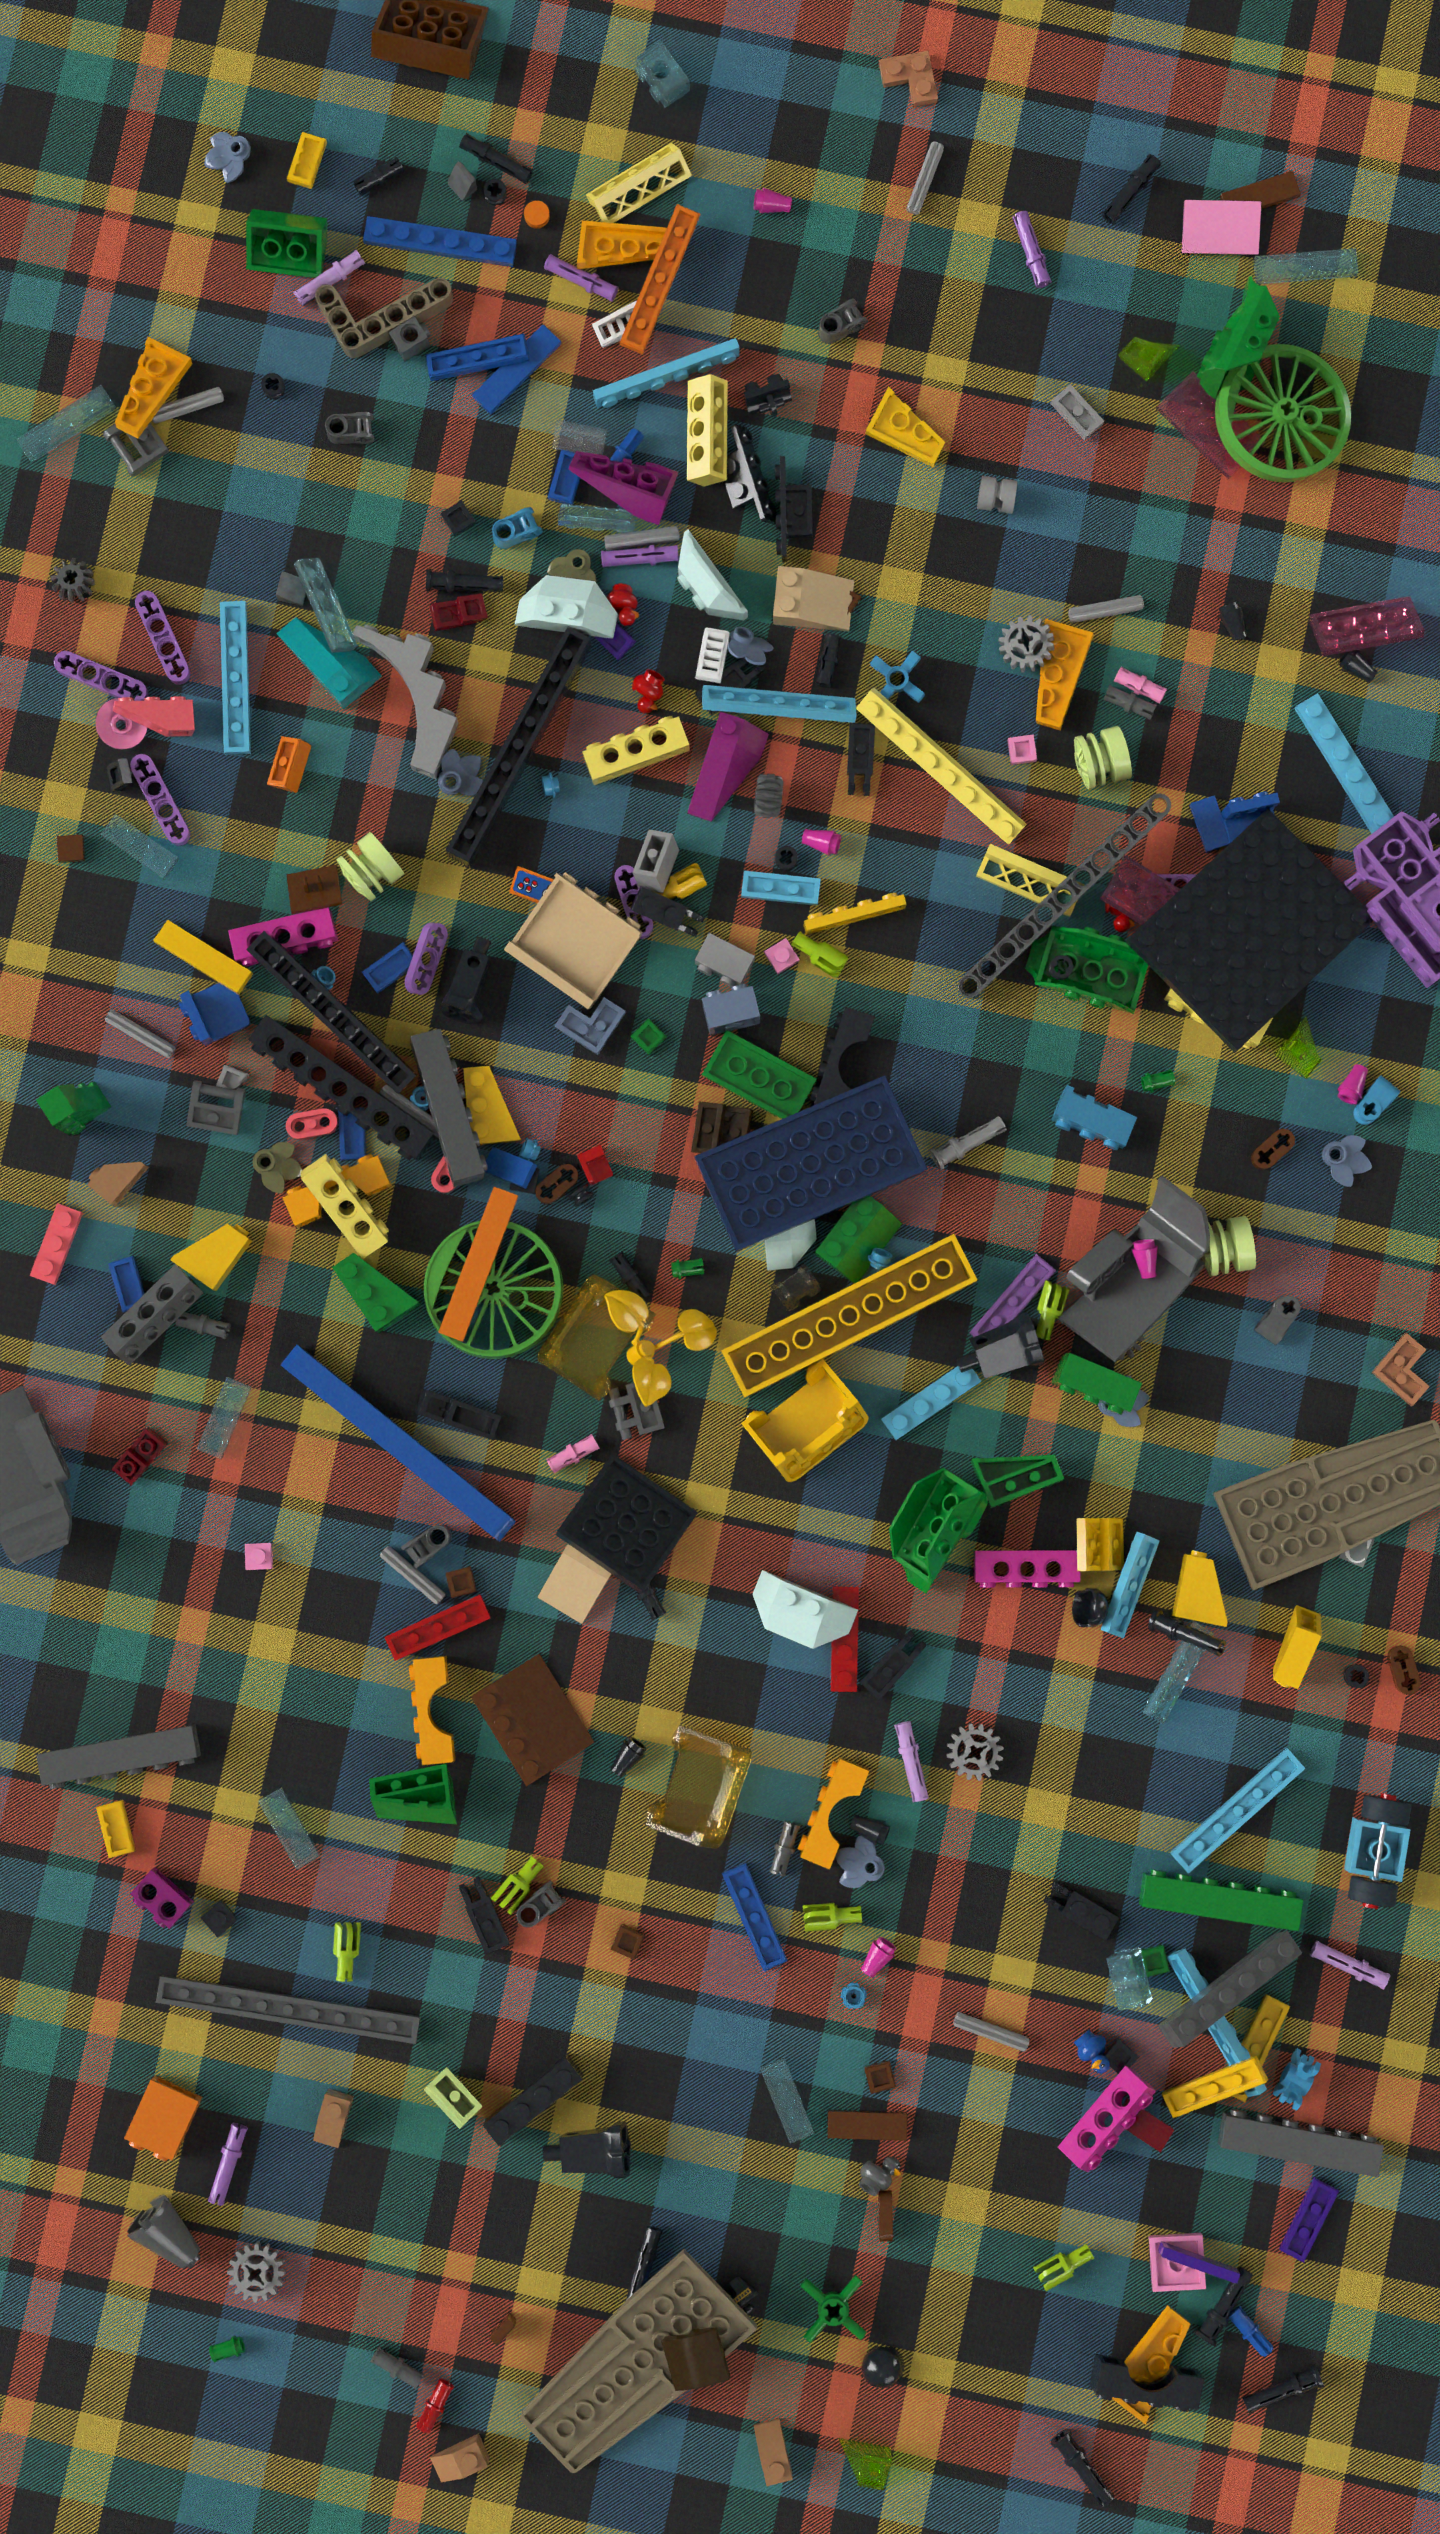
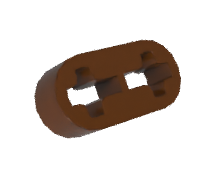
M1279 1129L1274 1132L1252 1153L1251 1162L1253 1166L1260 1170H1266L1273 1166L1292 1149L1295 1144V1136L1288 1129ZM1278 1134L1281 1137L1285 1135L1288 1137L1286 1141L1287 1147L1285 1145H1281L1278 1149L1274 1147L1279 1141ZM1270 1149L1272 1154L1267 1158L1269 1163L1263 1162L1260 1164L1258 1162L1260 1158L1258 1152L1264 1154Z
M570 1164L559 1166L538 1184L535 1190L537 1199L546 1205L556 1202L578 1182L579 1174L576 1168ZM563 1170L567 1172L572 1170L574 1172L571 1175L573 1180L571 1182L565 1180L559 1185L558 1181L563 1177L561 1172ZM554 1184L557 1186L552 1191L553 1197L551 1199L541 1197L543 1194L541 1189L544 1186L548 1189Z
M1394 1646L1389 1650L1387 1658L1395 1687L1400 1693L1412 1695L1419 1690L1421 1685L1413 1654L1405 1646ZM1398 1650L1407 1655V1658L1403 1659L1405 1668L1401 1667L1399 1661H1394V1657L1398 1655ZM1403 1672H1406L1409 1679L1414 1680L1409 1690L1401 1685V1682L1405 1681Z
M883 2190L878 2193L879 2242H893L892 2190Z

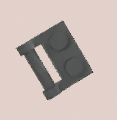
M151 423L148 424L138 439L126 433L142 456L138 460L134 459L119 437L124 431L116 428V424L103 433L107 442L112 443L127 465V471L131 477L139 475L144 468L169 452Z
M194 1080L186 1126L238 1135L246 1089H228L203 1084V1081ZM204 1094L234 1100V1106L228 1107L200 1102V1096Z

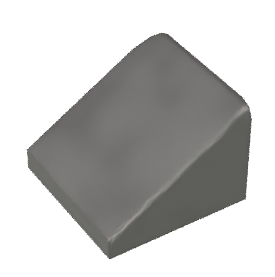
M458 161L448 179V185L464 201L477 190V185L472 174Z
M282 572L276 592L277 599L303 606L309 581Z

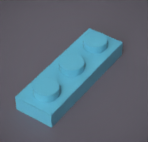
M744 871L741 898L818 906L821 879Z

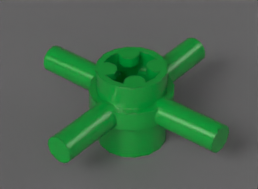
M855 2275L841 2293L831 2291L824 2294L807 2278L801 2283L800 2287L818 2302L817 2311L819 2318L803 2336L809 2343L813 2342L826 2325L837 2326L843 2324L859 2340L866 2335L867 2332L849 2316L848 2300L862 2285L863 2281L860 2277ZM838 2303L841 2308L837 2315H831L826 2309L827 2305L830 2304V2306L834 2307Z

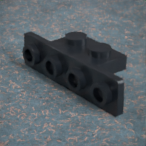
M734 425L731 429L738 450L727 456V480L724 481L732 508L739 509L755 501L761 521L773 524L776 522V507L770 500L767 491L769 486L760 469L761 461L755 453L752 444L753 436L747 427Z
M780 456V464H775V479L780 480V489H776V505H781V514H776V530H781V539H776L777 555L782 556L783 563L787 562V538L813 537L812 485H786L785 456Z

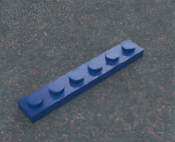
M367 216L363 242L366 245L513 267L517 248V239Z

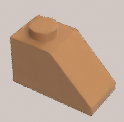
M142 1162L103 1165L102 1168L97 1167L89 1176L91 1181L87 1185L109 1204L116 1207L149 1167Z
M328 2089L318 2116L313 2141L339 2148L353 2102V2095Z
M777 2418L754 2424L766 2486L793 2480L792 2468L780 2419Z
M478 2433L432 2455L430 2459L440 2481L447 2482L463 2479L488 2467L490 2457Z

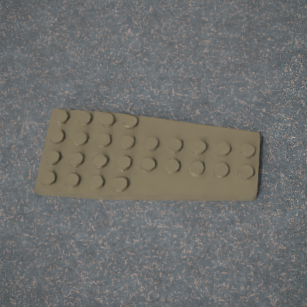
M1435 1420L1426 1421L1287 1463L1213 1492L1251 1589H1258L1326 1562L1440 1505V1427Z
M683 2249L621 2305L522 2410L520 2420L571 2473H576L686 2391H675L661 2343L665 2336L687 2335L693 2329L717 2327L726 2357L757 2330V2324L700 2264Z

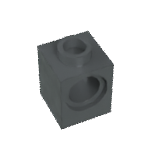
M415 316L389 332L391 342L404 362L430 347L428 337L431 336L430 332L423 322L418 323ZM410 334H415L418 336L417 339L412 342L405 340L406 337Z

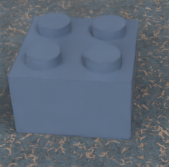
M740 984L731 987L732 991L722 993L721 990L706 993L707 997L702 998V1004L710 1036L724 1033L726 1030L733 1031L760 1024V1014L753 986L747 987L746 984Z

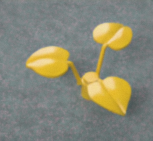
M615 1290L604 1295L610 1317L615 1326L624 1332H634L638 1329L635 1339L631 1341L633 1346L627 1351V1359L633 1365L632 1376L637 1393L643 1405L648 1407L665 1396L671 1388V1376L666 1367L662 1364H654L652 1357L655 1351L680 1337H684V1343L688 1349L693 1351L704 1350L714 1342L717 1329L712 1320L704 1313L696 1309H688L681 1313L678 1318L680 1333L656 1345L648 1340L640 1341L639 1339L644 1329V1324L641 1321L645 1320L649 1315L644 1300L639 1295L626 1290Z

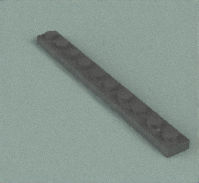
M166 1975L160 1976L156 2003L412 2044L417 2043L421 2016Z

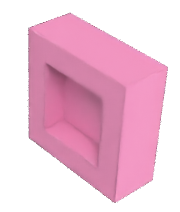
M1034 734L1008 738L1011 765L1037 761Z
M786 938L764 951L777 975L800 960Z
M272 1543L245 1544V1570L273 1569Z

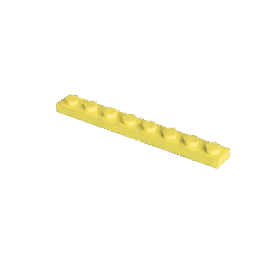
M872 688L856 707L862 715L1008 845L1027 825L875 688Z

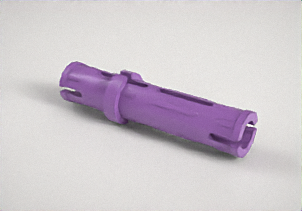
M1018 212L1012 218L1026 254L1027 268H1030L1036 288L1046 287L1052 282L1045 264L1046 257L1041 253L1028 212Z
M552 254L546 259L545 270L586 288V292L590 294L594 292L611 302L615 299L619 287L600 279L598 274H590L582 269H577L574 265Z
M649 545V548L601 551L602 567L650 563L653 566L658 562H678V546L655 547V545Z
M238 2123L231 2124L226 2145H223L221 2149L223 2155L210 2196L208 2197V2201L212 2204H215L216 2198L218 2201L217 2205L222 2206L225 2203L237 2159L242 2155L241 2146L248 2130L245 2125L241 2124L239 2128Z

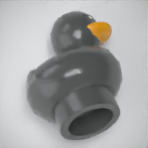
M887 2157L883 2161L882 2167L874 2164L872 2160L867 2161L860 2170L862 2179L859 2182V2186L873 2196H877L879 2191L888 2189L892 2183L891 2175H901L899 2172V2160L895 2157Z

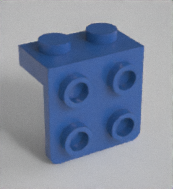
M1265 791L1253 795L1251 799L1244 800V797H1237L1229 801V804L1221 812L1229 843L1240 835L1266 809H1269L1274 814L1273 809L1280 803L1278 793L1268 794Z
M220 983L195 994H192L190 991L180 994L182 1002L179 1003V1007L184 1017L189 1016L193 1024L189 1027L195 1041L200 1040L205 1046L250 1025V1019L239 995Z

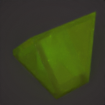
M1134 337L1118 356L1145 381H1148L1180 345L1149 342Z
M1305 1016L1274 1054L1305 1079L1308 1078L1322 1060L1317 1054L1307 1016Z
M838 2438L857 2478V2486L883 2490L892 2463L891 2449L889 2447Z

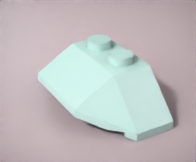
M689 529L686 530L683 536L678 565L679 576L677 579L685 590L690 589L694 595L692 600L700 611L704 609L708 615L744 621L748 618V610L706 555Z
M546 575L519 600L515 625L565 632L567 627H570L584 635L613 639L618 613L595 581Z
M815 1219L764 1240L767 1271L792 1269L817 1239Z
M762 1570L753 1592V1597L765 1629L812 1649L848 1635L858 1612L856 1608Z

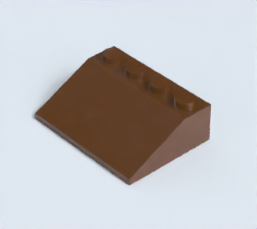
M385 0L372 30L371 57L404 64L409 67L439 72L457 78L469 79L476 62L489 8L458 0Z
M540 1654L532 1657L471 1696L526 1786L594 1743L593 1738Z

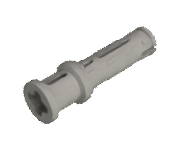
M998 1116L958 1139H949V1143L936 1150L934 1148L930 1149L931 1157L939 1170H942L944 1165L955 1159H962L969 1150L1007 1131L1006 1126Z

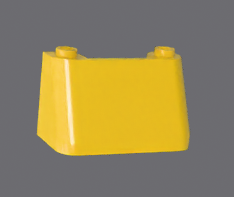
M824 1359L809 1366L805 1376L808 1383L768 1415L764 1411H753L741 1423L787 1482L796 1481L860 1431L869 1419L859 1401Z

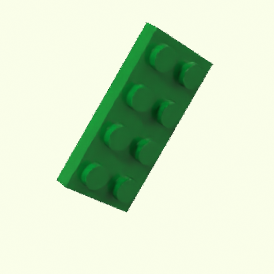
M728 1030L725 1031L702 1073V1077L780 1119L800 1112L817 1081L811 1075Z

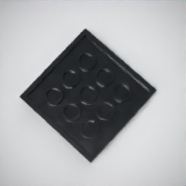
M612 1454L555 1535L642 1595L698 1512Z

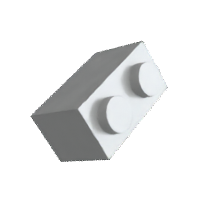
M648 830L633 870V875L639 888L643 886L654 892H664L679 852L672 833Z
M708 933L695 959V965L698 966L697 970L708 976H711L713 973L721 977L720 981L733 987L743 984L755 961V956Z

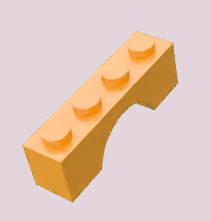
M372 1154L358 1159L359 1164L350 1168L349 1165L341 1166L343 1177L346 1180L350 1178L356 1187L368 1196L392 1187L382 1161L378 1156L373 1157ZM329 1180L324 1186L332 1190L338 1186V1183ZM301 1186L294 1187L287 1191V1196L283 1197L292 1221L297 1228L322 1218V1205L308 1187L303 1189Z
M447 1656L414 1659L413 1665H409V1675L411 1681L415 1680L416 1690L411 1691L412 1706L417 1707L418 1717H414V1731L419 1733L420 1743L416 1744L417 1759L422 1760V1765L454 1762L453 1734L439 1728L434 1722L430 1711L431 1699L434 1693L442 1685L449 1682Z
M840 1757L838 1762H832L827 1776L831 1777L827 1787L822 1786L817 1798L821 1802L818 1811H812L807 1825L811 1826L808 1836L802 1835L797 1848L801 1850V1858L830 1869L839 1848V1842L832 1836L828 1827L830 1811L839 1800L848 1796H860L869 1769Z

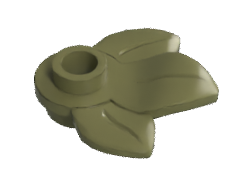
M581 549L572 550L566 557L555 558L550 563L547 571L551 576L596 582V575L590 568V556ZM576 557L582 559L580 567H576L573 563Z
M278 1142L270 1149L258 1151L253 1157L254 1169L262 1175L263 1185L272 1192L282 1194L285 1188V1180L289 1181L301 1176L302 1167L295 1159L291 1158L295 1150L293 1144ZM264 1158H269L271 1161L268 1167L262 1166L261 1162Z

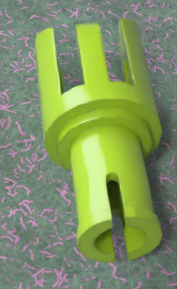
M801 931L791 944L810 956L811 964L834 978L839 977L848 961V956L825 941L818 944Z
M1045 1280L1037 1311L1041 1314L1036 1329L1037 1338L1050 1341L1055 1320L1059 1319L1063 1314L1069 1287H1061L1057 1283L1052 1285V1282Z
M532 1856L518 1874H510L491 1897L495 1902L509 1884L513 1882L515 1885L499 1904L501 1908H504L518 1890L521 1889L523 1892L507 1911L510 1915L531 1891L529 1884L540 1870L544 1868L538 1862L531 1870L537 1861Z
M834 1903L803 1905V1912L806 1913L804 1914V1922L807 1923L804 1926L805 1932L836 1930L839 1924L862 1923L861 1906L837 1908V1905H834Z
M335 1922L333 1954L338 1957L337 1981L345 1982V1979H347V1982L353 1981V1960L359 1955L361 1922H354L353 1928L351 1922H344L343 1927L340 1922Z
M1085 2243L1067 2255L1060 2252L1033 2267L1036 2273L1042 2272L1038 2278L1040 2282L1048 2281L1043 2286L1045 2291H1048L1073 2277L1074 2269L1093 2260L1094 2257Z

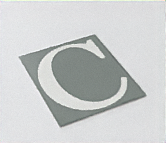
M1372 1538L1340 1554L1339 1558L1363 1568L1375 1539Z

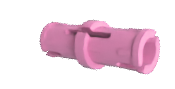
M1122 666L1114 679V682L1128 687L1135 694L1146 696L1159 704L1167 691V688L1148 680L1147 676H1139Z
M591 1434L574 1445H567L565 1450L546 1460L555 1474L574 1462L575 1464L579 1463V1459L600 1448Z

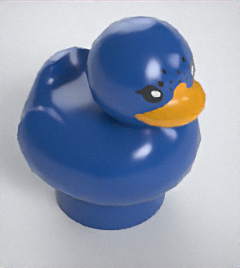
M1089 2029L1074 2042L1078 2048V2057L1082 2061L1091 2060L1092 2069L1096 2073L1103 2074L1110 2067L1108 2058L1102 2055L1106 2049V2039L1102 2035L1093 2034Z

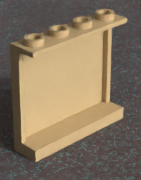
M566 872L563 875L556 873L553 882L514 939L509 941L504 950L585 1008L591 1009L643 932L639 930L641 925L630 917L625 920L619 916L618 912L620 910L611 903L606 902L604 905L597 900L599 895L588 887L582 890L575 885L578 880Z

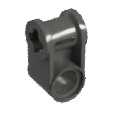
M855 299L844 302L838 308L822 316L818 335L822 342L826 344L836 343L847 335L859 331L868 323V319L863 317L858 310ZM832 325L836 328V331L829 332L824 327Z
M369 412L333 414L325 422L327 437L334 444L372 443L375 441L371 421L374 420V415ZM336 425L344 428L340 433H334L331 429Z
M1293 1296L1279 1297L1268 1312L1259 1320L1254 1331L1272 1344L1277 1345L1299 1314V1301ZM1290 1302L1289 1307L1292 1311L1283 1313L1284 1307L1282 1303Z
M435 1525L408 1541L401 1549L407 1551L415 1563V1569H417L449 1545L452 1540V1532L445 1525ZM437 1529L445 1533V1541L442 1544L436 1543L433 1539V1533Z
M551 1880L536 1890L530 1898L519 1906L517 1920L522 1926L533 1927L567 1901L565 1898H561L555 1891ZM545 1893L549 1895L553 1902H551V1900L547 1897ZM526 1907L533 1908L536 1912V1917L532 1921H525L521 1916V1911Z

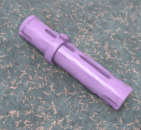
M355 250L341 261L333 262L331 268L293 293L303 306L315 297V293L320 286L325 284L332 286L341 279L344 281L347 279L348 274L364 265L365 262L361 259L358 251Z
M911 1721L895 1724L900 1746L898 1751L899 1754H902L912 1801L919 1802L929 1799L917 1750H919V1746L915 1743Z
M1317 1940L1311 1949V1957H1315L1354 1975L1358 1981L1365 1980L1383 1990L1389 1981V1973L1380 1971L1370 1966L1369 1962L1365 1960L1361 1962Z

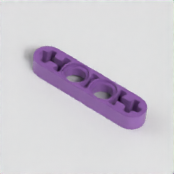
M143 591L135 599L138 613L168 678L174 684H184L190 678V668L158 598L151 591ZM148 598L149 601H153L151 607L155 614L150 615L147 608L142 606L144 605V599ZM156 620H161L165 624L163 631L159 633L151 630V624ZM165 643H172L175 646V651L171 655H163L161 653L162 646ZM174 660H176L177 665L180 669L185 668V670L181 672L182 676L179 678L176 674L172 675L173 673H175V669L171 663Z
M61 651L54 658V666L61 675L115 698H133L129 691L124 690L125 685L132 690H137L140 687L139 690L142 695L136 696L134 701H145L144 699L149 696L146 686L141 681L77 654ZM69 658V661L78 667L77 675H74L76 670L72 667L66 666L63 669L61 661H67ZM88 667L95 668L97 672L96 676L91 680L83 678V671ZM110 677H117L120 680L118 688L111 690L106 687L107 680Z
M145 754L136 755L130 764L131 771L161 828L172 844L176 846L185 845L190 839V830L156 765L149 756ZM140 761H143L145 764L149 763L146 769L151 777L146 778L141 770H137L140 767ZM158 782L161 784L160 793L155 796L148 793V786L151 783ZM166 804L173 807L172 815L167 818L161 817L159 813L160 808ZM175 822L180 830L184 829L181 833V839H178L176 836L172 837L175 832L169 823Z

